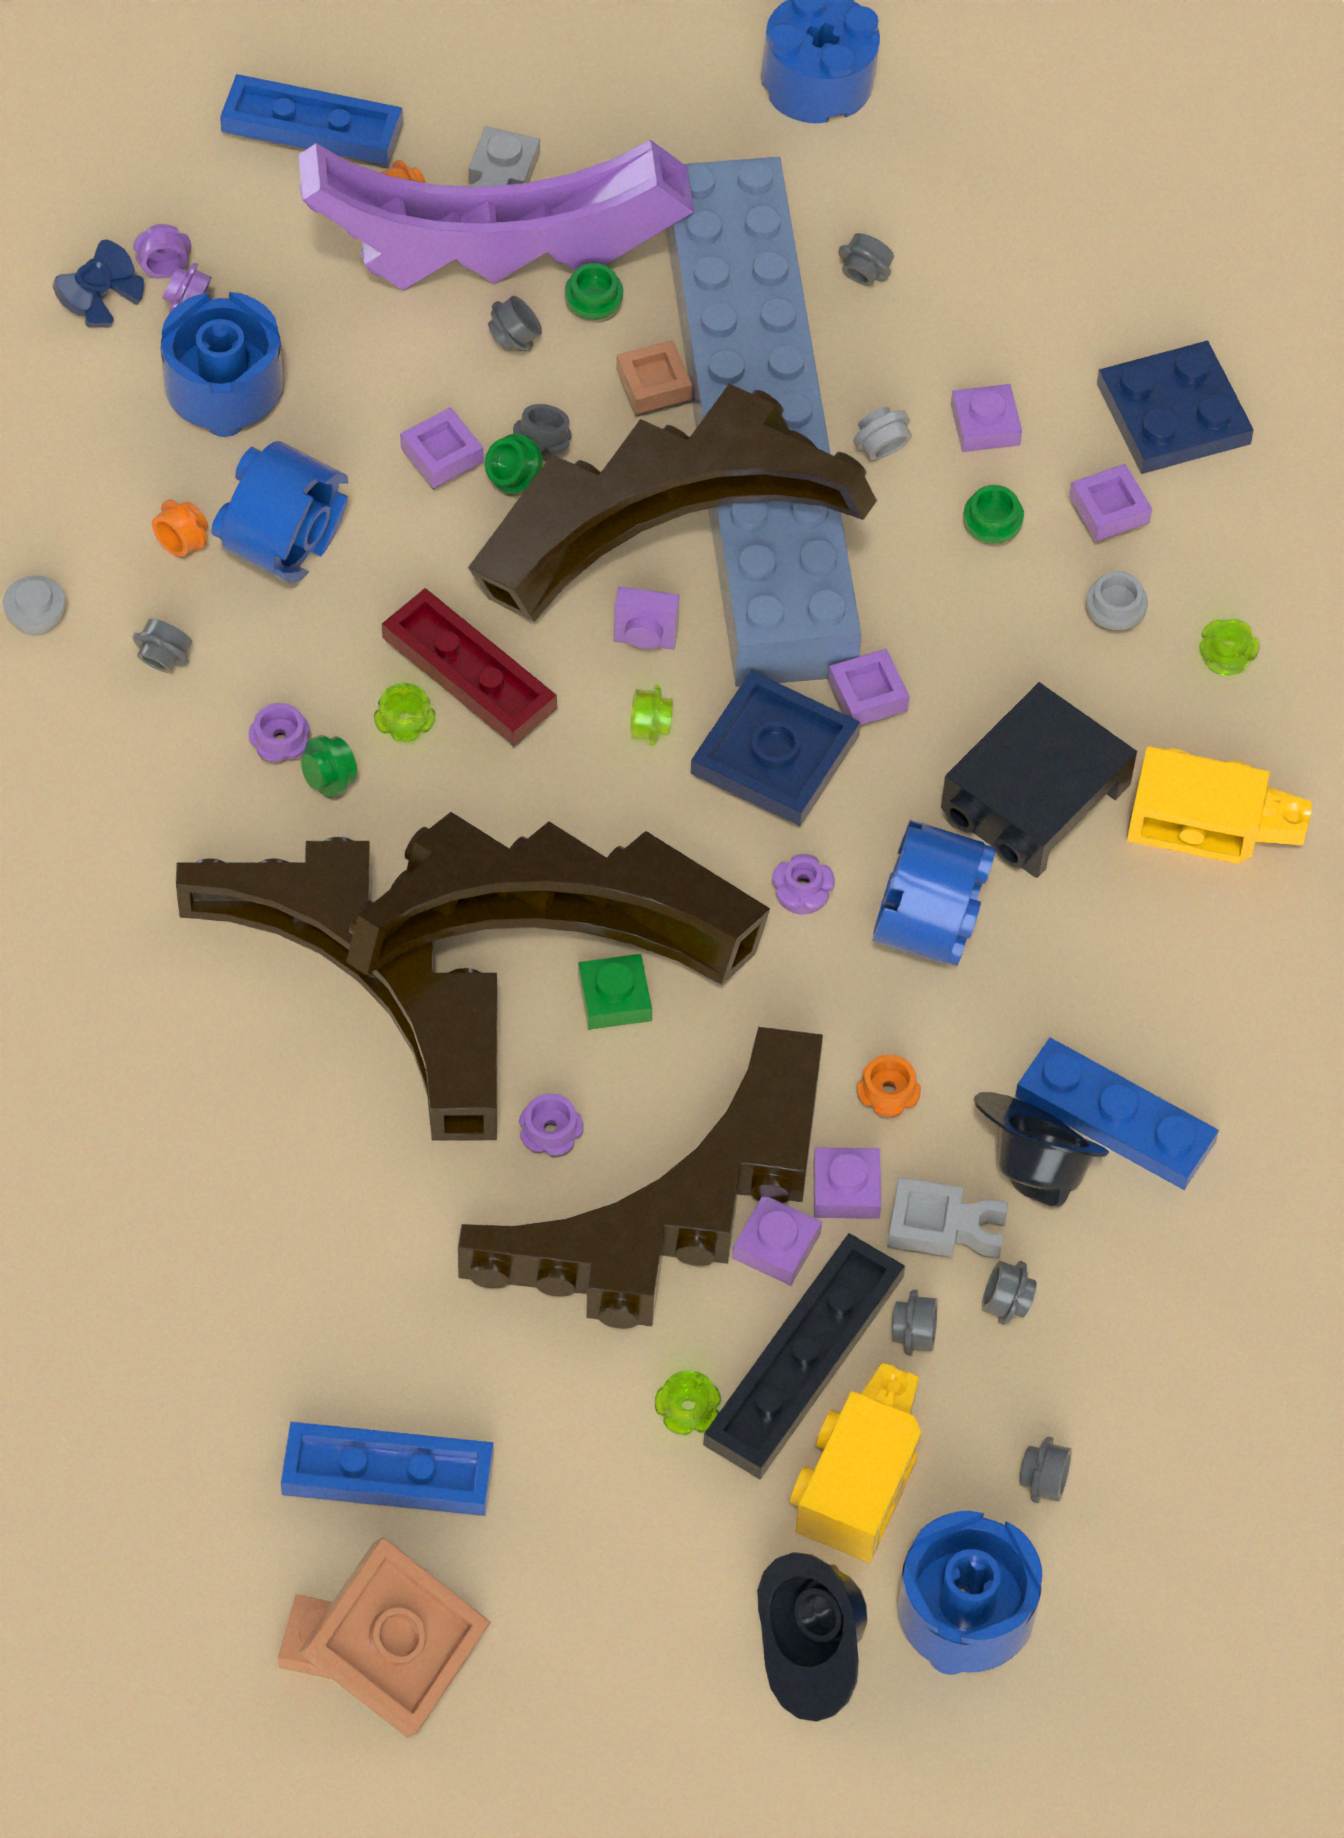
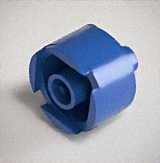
M786 0L780 4L771 14L767 23L760 76L762 86L765 85L770 93L769 101L775 109L794 120L813 124L827 123L828 117L846 113V118L858 112L869 100L875 78L880 33L878 29V16L874 10L861 6L853 0Z
M229 292V299H210L209 293L195 295L183 301L165 319L161 332L160 346L165 393L172 408L182 418L194 425L209 429L216 436L230 437L239 433L242 427L262 419L274 408L284 390L281 340L276 319L264 304L242 293Z
M275 441L262 451L255 447H250L244 453L236 468L235 478L240 482L235 489L230 503H225L214 518L211 529L212 535L222 540L225 550L289 583H296L310 572L300 567L310 552L321 557L336 534L348 496L338 492L339 484H349L348 477L343 472L282 441Z
M909 820L897 852L901 856H898L893 872L890 873L874 927L872 941L943 964L950 963L958 966L967 938L970 939L978 917L981 901H977L982 883L985 884L988 878L996 848L985 845L982 841Z
M969 1510L953 1512L927 1524L920 1530L913 1541V1545L909 1549L903 1565L898 1595L900 1625L913 1648L930 1661L934 1669L943 1674L954 1675L961 1672H982L1006 1663L1026 1645L1031 1637L1043 1576L1038 1553L1029 1538L1019 1528L1007 1521L1003 1525L994 1520L983 1518L984 1513Z

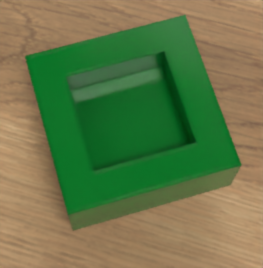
M642 954L578 962V978L588 1030L652 1021V1005Z

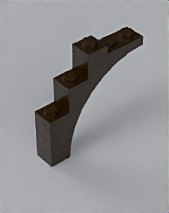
M728 384L690 437L674 426L666 425L662 429L640 419L601 472L583 460H578L573 464L552 454L469 565L468 569L489 600L535 622L563 588L601 556L639 533L682 515L732 503L784 501L822 506L864 520L877 502V499L865 478L867 474L865 468L856 459L843 452H836L833 456L818 449L806 436L797 431L790 430L782 416L784 412L783 407L769 394L761 390H754L751 394Z
M450 812L431 828L424 826L414 834L405 850L404 856L408 860L407 869L396 878L389 891L375 902L367 900L356 911L349 926V932L353 934L346 962L365 975H369L398 955L441 938L485 929L534 927L583 932L630 943L678 961L722 985L756 954L770 908L647 831L642 833L626 848L617 846L608 857H605L548 821L529 838L521 836L508 848L458 815Z
M331 837L324 841H306L305 862H288L277 858L265 859L260 862H224L213 858L201 859L196 862H177L176 891L180 918L232 922L280 935L321 954L357 980L391 1016L414 1055L427 1094L432 1141L497 1140V973H481L471 968H459L449 973H434V941L398 955L369 975H365L346 962L353 934L349 932L350 922L359 907L367 900H371L370 841H353L346 837Z
M758 1027L748 1070L725 1114L695 1150L661 1178L613 1204L561 1220L517 1226L462 1224L458 1242V1278L469 1279L473 1283L486 1288H502L508 1284L533 1287L542 1293L557 1297L569 1296L573 1293L587 1294L586 1318L597 1319L607 1326L620 1329L632 1328L636 1325L653 1326L662 1256L676 1257L679 1261L694 1266L709 1265L712 1262L728 1264L737 1195L752 1196L760 1201L761 1197H770L780 1203L786 1201L803 1202L823 1034Z

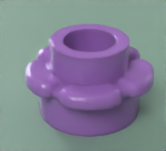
M157 224L140 233L134 241L133 248L137 252L135 255L136 260L146 274L155 278H170L177 267L183 270L188 262L187 254L191 251V241L187 234L179 233L176 227Z
M192 263L188 272L177 267L162 297L163 300L172 303L169 314L176 306L188 298L206 293L212 277L198 271L197 263Z
M274 703L264 707L256 715L249 729V741L251 745L257 747L258 755L267 761L280 762L288 758L295 759L305 752V746L308 742L306 736L310 734V726L295 707L285 703ZM278 734L286 735L283 739H276L274 737Z
M799 854L793 856L788 863L781 862L778 864L772 875V883L774 886H777L776 896L785 909L795 914L805 915L818 911L829 899L828 892L834 888L835 878L829 866L820 865L816 857ZM806 878L809 880V883H798V879Z
M543 1094L534 1098L522 1111L519 1118V1125L523 1127L520 1138L523 1144L535 1153L544 1151L550 1156L563 1155L574 1147V1140L580 1138L583 1133L581 1115L576 1112L574 1105L567 1098L558 1094ZM547 1124H554L557 1128L555 1131L549 1132L544 1127Z

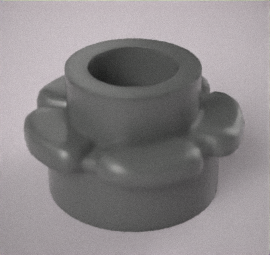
M856 233L848 245L840 246L838 254L840 258L844 259L842 270L851 280L861 285L872 286L875 280L884 282L890 276L891 270L889 267L894 259V254L880 240L867 234Z
M511 296L504 303L499 301L493 303L491 311L492 320L488 322V327L495 340L506 350H511L514 347L518 350H530L533 347L532 340L542 333L541 324L532 309L517 296Z
M547 404L528 406L524 409L521 420H518L513 426V434L528 436L538 444L542 458H549L552 454L555 455L565 451L569 447V440L572 436L569 429L570 421L566 413L557 407Z
M148 619L143 631L140 634L134 633L133 641L140 647L137 657L150 667L169 673L174 665L178 667L188 665L189 660L186 659V654L192 644V639L180 629L161 620Z
M998 1261L990 1274L982 1299V1311L998 1316V1323L1000 1324L1009 1323L1014 1315L1024 1318L1031 1307L1037 1282L1034 1279L1028 1278L1027 1264L1025 1262L1019 1261L1014 1266Z
M914 1289L910 1292L908 1302L896 1301L893 1315L892 1341L904 1342V1350L907 1355L912 1356L913 1350L933 1351L937 1327V1298L919 1297L918 1290Z
M1050 1436L1045 1438L1040 1448L1029 1445L1022 1466L1020 1485L1031 1488V1499L1035 1503H1039L1041 1497L1060 1501L1068 1478L1072 1449L1053 1444L1054 1439Z

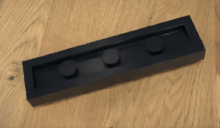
M848 1233L705 1431L703 1445L758 1479H761L902 1281L905 1265Z

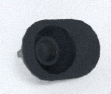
M993 1092L978 1093L973 1099L976 1108L999 1126L998 1166L1000 1172L1009 1178L1014 1188L1024 1196L1048 1206H1062L1070 1192L1077 1189L1082 1183L1093 1157H1105L1109 1154L1105 1147L1083 1138L1053 1115L1028 1102Z
M792 1552L774 1559L763 1571L757 1589L765 1669L770 1689L780 1705L798 1719L818 1722L835 1716L846 1706L856 1687L859 1663L857 1643L862 1639L867 1625V1604L858 1585L850 1576L841 1572L836 1565H829L813 1554Z

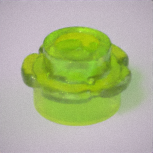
M1237 619L1214 620L1202 630L1201 636L1203 640L1199 643V651L1205 665L1216 674L1223 676L1240 674L1246 670L1250 661L1256 659L1259 653V640L1252 636L1251 627L1243 621ZM1224 641H1231L1235 645L1225 644Z
M399 683L387 688L378 701L379 710H376L374 713V722L378 730L383 734H391L392 739L398 742L416 740L421 732H429L435 723V711L429 707L430 699L420 687L410 683ZM409 714L410 717L407 719H401L399 715Z
M654 685L653 690L635 689L632 701L630 736L632 739L649 740V746L656 744L658 735H669L671 730L673 700L672 698H662L659 685Z
M692 1370L680 1371L672 1375L665 1382L664 1386L658 1390L655 1397L656 1413L663 1416L664 1426L678 1435H689L694 1430L700 1433L705 1432L718 1415L717 1406L721 1404V1395L718 1388L707 1376ZM689 1400L695 1406L693 1409L687 1410L682 1407V1403Z

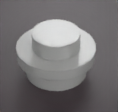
M889 407L877 409L858 423L860 431L854 437L853 442L859 451H866L871 460L884 458L902 448L911 439L912 434L907 427L910 419L904 410L891 412Z
M1120 571L1110 572L1100 577L1090 587L1086 599L1087 612L1092 620L1110 630H1127L1138 625L1143 620L1148 605L1146 592L1138 579L1131 574Z
M28 576L15 581L7 589L3 598L4 612L7 619L18 630L30 635H40L51 631L62 618L66 607L62 588L55 581L44 576Z

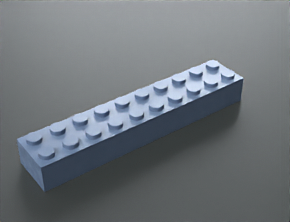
M767 157L684 164L688 169L694 212L666 228L687 372L692 383V405L696 428L728 384H731L751 394L754 390H761L772 396L783 407L784 412L782 416L790 430L801 433L811 440L818 449L831 454L781 158ZM784 501L732 503L708 509L735 687L742 685L751 670L777 683L828 679L830 665L859 657L861 629L841 512L822 506Z

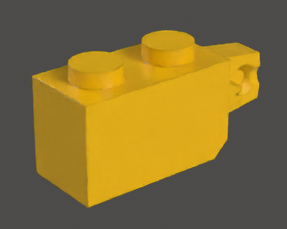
M1147 746L1127 841L1239 864L1252 857L1255 842L1303 845L1310 823L1312 801L1268 787L1270 771L1253 768L1244 762H1223L1194 756L1177 748L1160 749Z
M881 1363L861 1394L851 1390L841 1413L830 1409L816 1442V1447L823 1450L815 1469L807 1466L802 1468L790 1497L789 1503L798 1507L795 1533L871 1564L918 1459L916 1450L922 1431L915 1416L911 1415L918 1388V1376L899 1370L893 1365Z

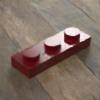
M426 588L382 623L383 639L513 746L557 709V694Z

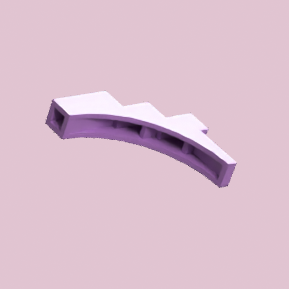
M652 140L612 160L568 175L524 184L485 187L433 185L391 177L351 163L318 144H314L298 154L301 178L300 193L303 201L314 212L323 214L344 228L353 238L362 240L361 256L364 265L374 275L383 277L402 291L454 259H458L465 268L474 270L493 284L546 252L555 261L564 263L573 270L588 263L606 265L694 212L687 166Z

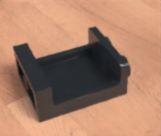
M1038 682L945 775L941 809L958 829L967 833L972 832L990 846L995 847L996 853L1005 863L1014 868H1022L1033 877L1038 878L1047 868L1050 851L1106 794L1116 801L1131 785L1137 750Z

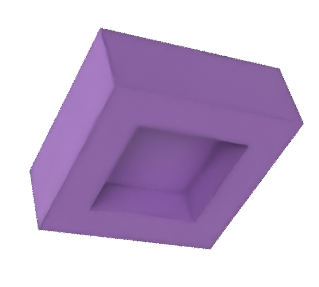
M1011 384L952 391L951 409L962 452L1019 446L1021 444L1022 427Z
M451 407L400 433L401 449L432 488L484 462L483 446Z
M1126 464L1071 482L1069 497L1096 542L1150 523L1152 507Z
M618 587L615 603L614 642L628 643L641 649L657 647L674 650L678 633L680 595Z
M887 649L829 666L828 681L843 713L860 721V725L908 711L910 696Z
M815 1147L813 1158L814 1218L880 1219V1148Z
M761 1197L733 1246L732 1259L792 1286L821 1235L822 1222L770 1197Z

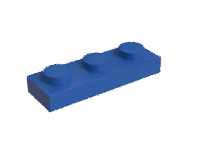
M236 74L222 110L220 121L221 132L304 149L318 144L339 156L388 165L403 124L402 107Z
M1051 1037L1017 1084L1016 1098L1053 1115L1070 1128L1182 1190L1186 1189L1217 1141L1219 1130Z
M290 1421L281 1477L282 1495L486 1516L494 1442Z

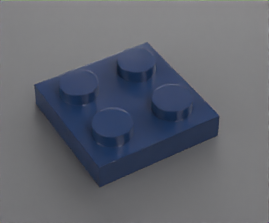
M1208 340L1099 369L1097 386L1141 474L1251 444L1254 429Z
M751 670L691 759L690 774L801 826L857 740L860 731V721Z

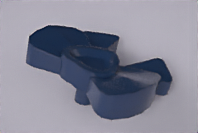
M107 239L100 241L93 259H90L85 265L81 266L77 273L56 276L53 282V290L61 304L70 312L78 316H85V325L87 327L109 328L112 326L114 318L100 297L105 296L109 288H111L133 304L138 305L143 295L144 279L141 276L133 275L134 265L126 250L117 243Z

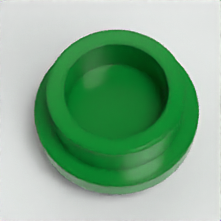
M600 263L584 264L578 267L566 282L565 301L569 309L580 317L602 319L614 314L620 308L623 301V286L610 267Z
M510 434L498 439L489 447L485 457V471L488 478L500 491L513 495L523 494L543 466L542 453L538 444L532 438L521 434Z
M984 486L977 490L965 504L963 513L964 525L971 535L981 541L988 543L1005 542L1015 537L1022 528L1024 520L1023 507L1015 493L1004 486Z
M319 735L308 740L305 746V754L301 760L302 772L307 783L313 789L319 790L320 793L329 798L343 794L347 785L354 783L357 777V765L349 745L337 736L328 738L327 736Z

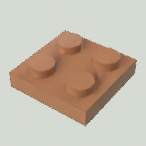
M383 1537L373 1542L298 1653L407 1738L417 1734L491 1622Z

